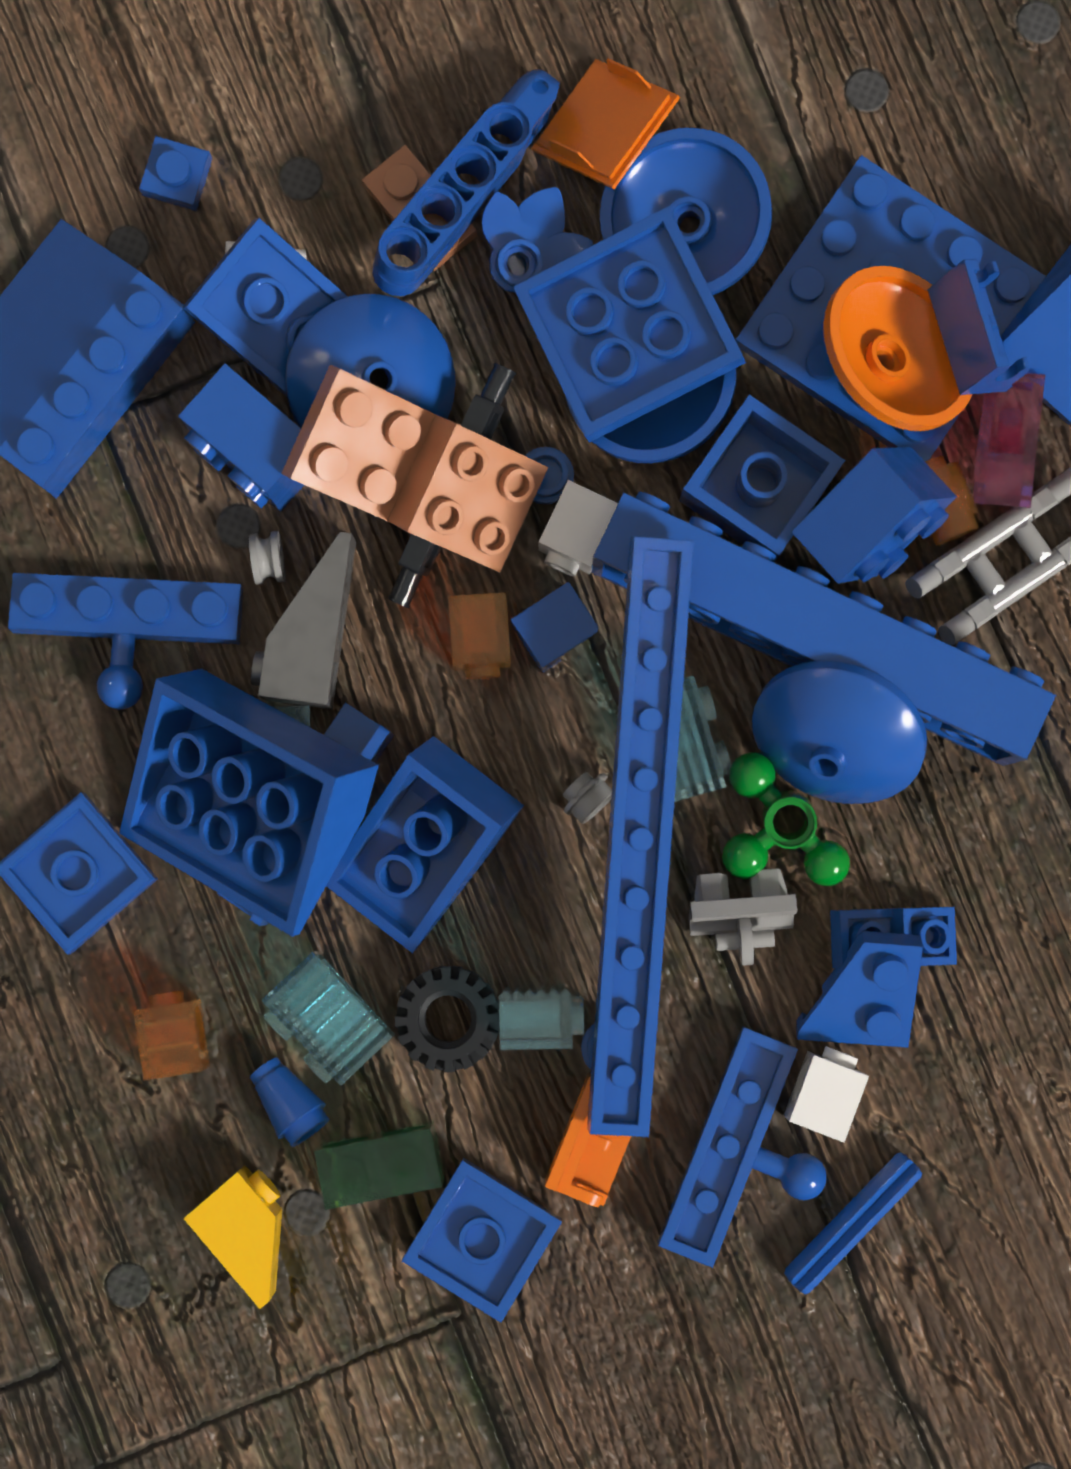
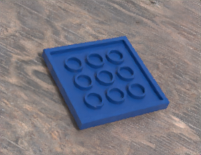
M861 155L737 337L736 342L742 351L887 447H912L927 463L959 415L946 424L932 430L909 431L880 421L857 404L838 380L825 346L824 316L832 294L848 277L857 271L873 266L901 268L920 276L933 285L963 259H977L979 271L990 262L996 261L1000 274L985 288L1001 336L1046 276Z

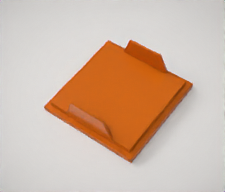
M609 58L606 60L607 64L595 59L531 149L550 160L611 189H615L680 97L671 91L646 81L638 71Z

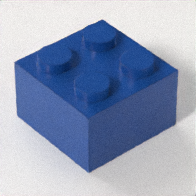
M224 364L178 416L189 430L184 439L217 472L224 465H227L232 470L228 477L236 484L235 487L260 509L269 502L281 512L304 486V484L281 474L301 428L227 364Z
M749 394L683 488L679 501L710 523L721 528L723 532L742 545L745 541L770 550L776 555V561L793 537L792 531L809 514L845 460Z
M912 447L873 448L799 523L792 533L838 584L855 580L866 582L878 575L884 579L906 561L908 554L904 549L918 535L922 539L927 538L943 525L949 517L945 509L957 496Z

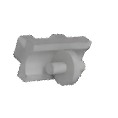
M778 868L761 870L756 876L749 879L750 898L730 899L726 874L698 875L694 902H690V936L715 934L717 951L738 950L741 966L753 965L754 948L775 947L774 930L792 929L794 927V914H797L796 894H787L781 870Z

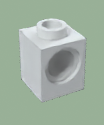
M568 480L538 542L539 551L547 554L544 562L570 576H575L578 569L590 574L593 556L618 503Z
M825 1046L822 1056L807 1051L783 1116L789 1122L845 1143L869 1076L855 1069L858 1062L856 1057Z

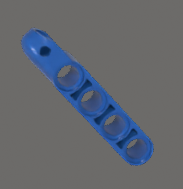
M540 69L526 72L516 81L499 103L493 104L483 113L383 232L378 242L372 275L375 283L382 291L392 296H405L413 293L420 287L486 207L493 194L502 188L519 167L526 148L547 124L552 104L557 97L560 85L558 80ZM502 134L513 143L502 144L491 135ZM463 173L471 174L480 181V184H467L458 175ZM437 214L443 217L447 224L442 226L433 225L423 215ZM394 254H401L408 257L414 265L399 267L393 264L388 257Z

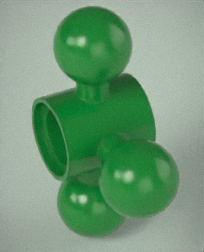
M749 752L736 758L729 771L731 786L739 795L746 798H759L765 805L763 809L765 827L755 835L740 833L731 837L726 842L722 851V861L726 870L731 875L740 879H750L756 876L758 872L765 869L768 862V850L776 844L784 849L801 848L805 852L804 869L807 876L814 883L821 886H833L840 883L849 872V855L839 843L831 840L821 841L815 834L817 830V817L808 798L794 790L779 792L774 786V766L766 756L756 752ZM787 805L798 806L806 813L804 825L794 833L781 832L773 824L776 812Z

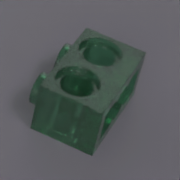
M434 1121L321 1143L314 1151L325 1210L442 1187L445 1179Z

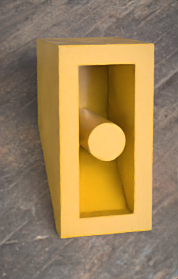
M244 1165L192 1210L184 1220L258 1308L261 1309L276 1292L282 1208L275 1201L280 1197V1193L273 1182L261 1170L258 1169L252 1174Z

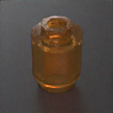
M944 456L925 461L957 496L945 509L949 514L948 519L931 534L936 546L977 530L979 526L974 515L978 514L979 511L959 462L946 464Z

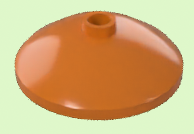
M892 266L864 268L848 277L837 287L825 311L824 341L832 368L841 385L852 399L880 421L909 431H926L938 428L959 415L970 401L972 394L960 395L928 292L932 284L920 276L901 268Z

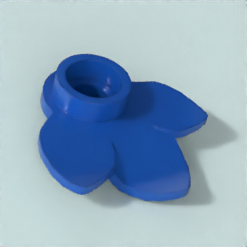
M557 187L533 193L519 207L505 194L495 192L482 214V233L492 248L489 259L490 274L500 288L510 293H516L513 288L515 285L593 245L592 240L585 236L563 232L565 227V209L561 191ZM510 255H520L526 261V271L523 275H514L509 271L507 261Z

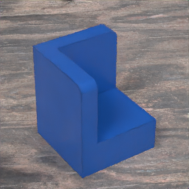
M569 581L511 619L512 628L542 673L562 661L564 654L598 632L597 623Z

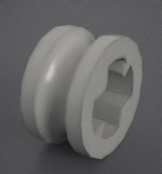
M271 531L270 536L266 539L259 538L257 533L250 534L249 552L255 584L263 585L265 579L269 577L275 578L278 583L285 582V561L279 531Z

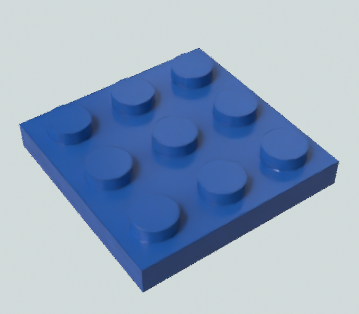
M669 207L644 218L513 287L589 443L746 363Z

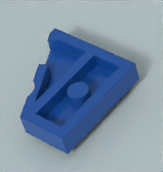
M862 931L847 951L845 962L840 967L835 968L822 985L823 994L808 1014L802 1012L796 1020L797 1040L908 1048L923 953L921 935Z

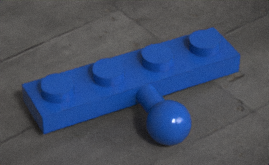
M13 573L8 629L12 633L112 638L110 666L98 678L97 693L105 705L113 709L122 710L135 705L143 692L141 676L133 668L135 639L239 644L243 587L241 584Z
M744 1026L741 1027L657 1244L659 1247L713 1268L751 1169L779 1179L785 1192L798 1200L813 1199L823 1191L827 1181V1174L824 1165L817 1157L807 1153H798L787 1158L760 1147L798 1049Z

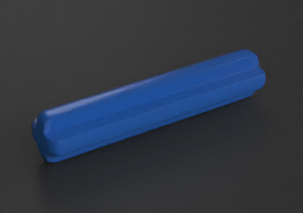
M901 1152L897 1153L785 1268L784 1274L789 1282L801 1293H810L921 1178L922 1172L920 1168L907 1155Z

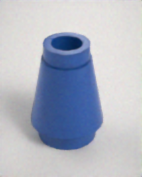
M278 1057L267 1061L251 1074L250 1079L255 1085V1089L278 1139L285 1137L290 1146L295 1147L309 1139L329 1122L330 1119L323 1110L326 1103L286 1065H283Z

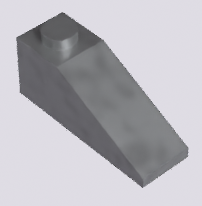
M339 532L266 638L265 651L255 652L251 684L259 686L258 696L264 700L333 709L356 548V540L352 533Z

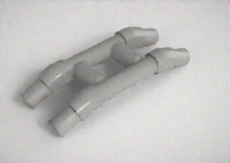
M1071 467L906 580V589L911 596L918 599L966 567L985 593V596L939 627V636L944 643L951 646L956 644L1071 564V536L1053 549H1050L1032 523L1033 520L1071 495ZM1013 535L1032 563L1004 582L985 553Z

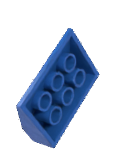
M62 219L0 295V456L56 499L195 324L192 316L182 308L184 304L142 272Z
M204 669L156 678L119 834L293 937L299 935L363 821L379 765Z

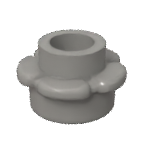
M585 772L577 778L563 793V796L568 801L564 808L565 814H573L581 824H585L611 800L612 789L605 782L608 776L602 773L594 779L588 772Z

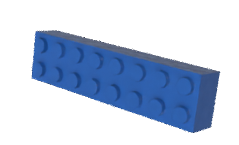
M639 491L636 498L623 493L595 551L591 573L627 589L631 537L694 541L688 619L791 667L812 661H837L866 668L886 678L907 695L919 711L927 731L1002 766L1027 760L1056 697L1055 694L1042 688L1044 680L1041 677L1018 667H1011L1008 673L988 663L991 657L990 654L971 644L959 641L956 647L948 645L934 638L937 632L935 628L918 619L905 616L901 623L880 613L883 605L867 595L851 591L849 597L827 588L830 582L828 578L811 569L798 566L794 573L775 564L776 555L760 545L745 541L741 548L720 538L723 533L721 528L704 519L692 516L688 523L667 513L670 506L653 495Z

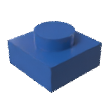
M155 136L139 190L145 197L197 211L213 158L209 151Z

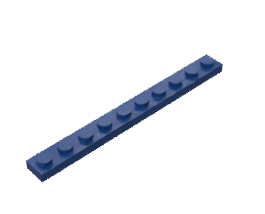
M635 536L631 537L587 1121V1130L592 1135L649 1137L694 541Z

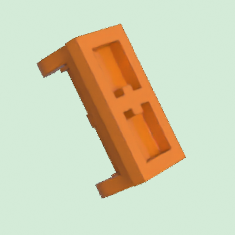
M588 1072L546 1175L545 1187L599 1208L600 1205L604 1206L631 1136L592 1135L588 1132L587 1121L591 1073Z

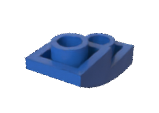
M955 907L830 910L832 968H838L845 962L847 951L862 931L921 935L923 943L921 966L957 965Z

